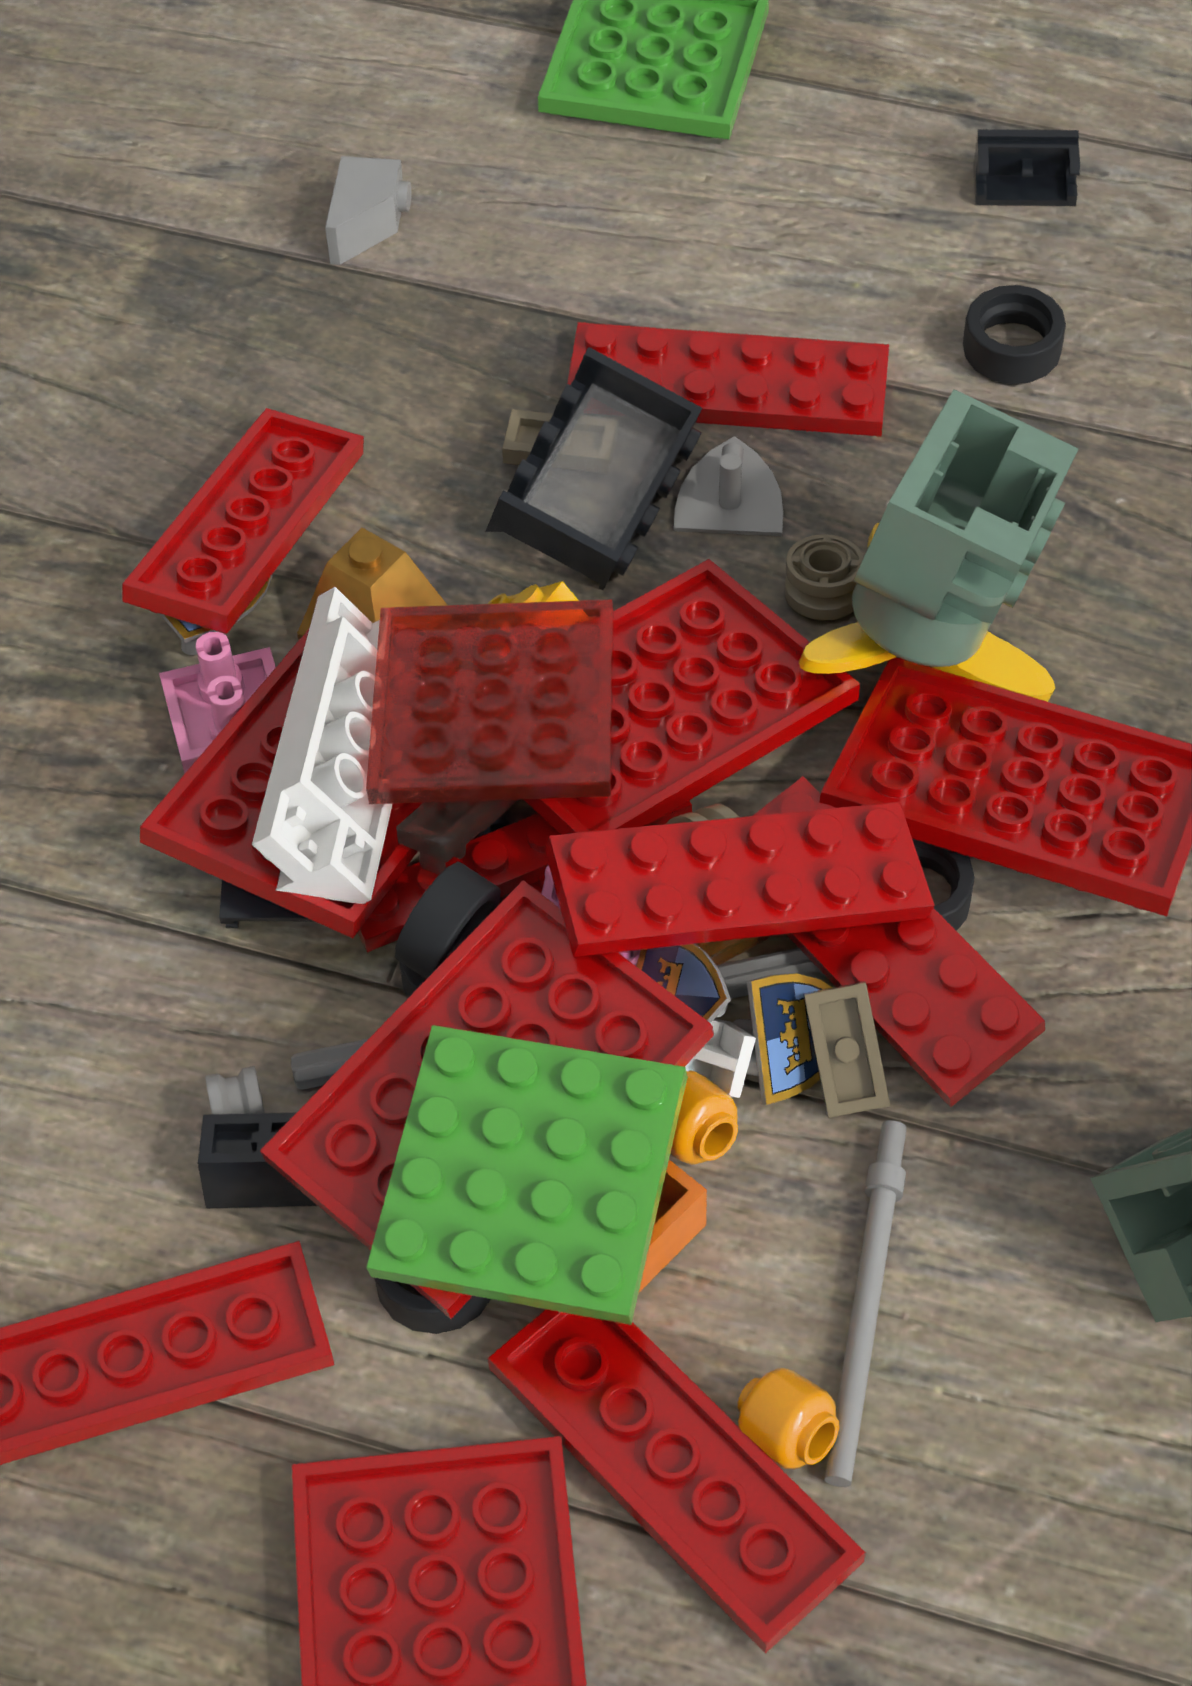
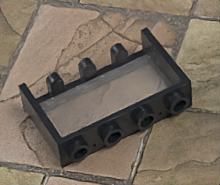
M588 347L571 385L567 384L563 390L549 422L545 421L541 427L529 456L519 464L508 491H503L500 495L485 532H504L600 583L599 589L604 590L613 572L624 576L639 548L630 543L634 534L638 533L643 537L647 535L660 510L659 507L652 504L656 495L658 494L665 499L668 497L681 472L680 469L673 466L677 457L687 461L695 448L702 432L693 427L703 408Z

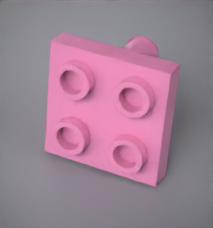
M208 632L196 641L199 664L159 673L184 774L275 669L270 647L232 656L227 636L220 632Z

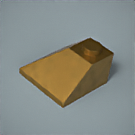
M361 527L327 561L297 636L299 640L310 628L318 596L334 587L372 623L391 614L425 649L454 620V614L405 551Z

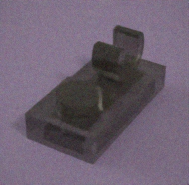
M468 763L396 826L398 843L419 851L421 867L440 875L446 869L445 862H448L452 857L462 859L466 854V844L481 831L484 832L519 800L516 781Z

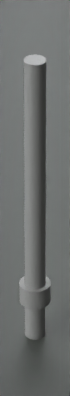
M894 1120L882 1123L876 1162L868 1167L865 1194L870 1197L836 1405L839 1432L833 1447L829 1451L825 1481L830 1485L838 1487H848L852 1483L895 1202L902 1199L906 1171L901 1167L907 1127L905 1124Z

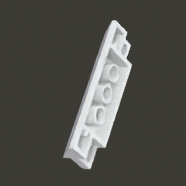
M336 587L319 595L316 602L252 845L268 861L281 870L276 891L364 904L371 900L427 650L391 614L372 623Z

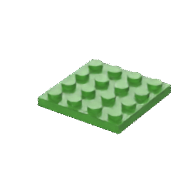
M573 0L538 95V110L543 113L730 140L769 12V0Z
M432 1025L366 1267L370 1276L631 1325L688 1078L686 1067Z

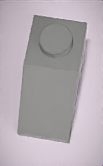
M341 156L325 226L330 264L341 265L398 232L401 213L409 212L411 206V182L403 181L401 160Z

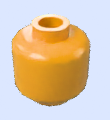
M689 1070L686 1071L688 1078L670 1154L682 1162L693 1165L716 1160L731 1148L738 1133L737 1106L729 1094L704 1075Z
M778 1368L766 1373L761 1378H754L748 1382L739 1396L737 1408L740 1412L738 1427L782 1468L794 1470L807 1464L814 1465L820 1462L831 1450L837 1439L839 1421L836 1418L834 1400L827 1391L793 1370Z

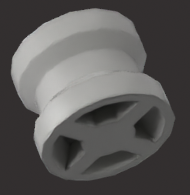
M255 1066L242 1068L238 1076L224 1078L218 1073L205 1076L212 1114L265 1113Z

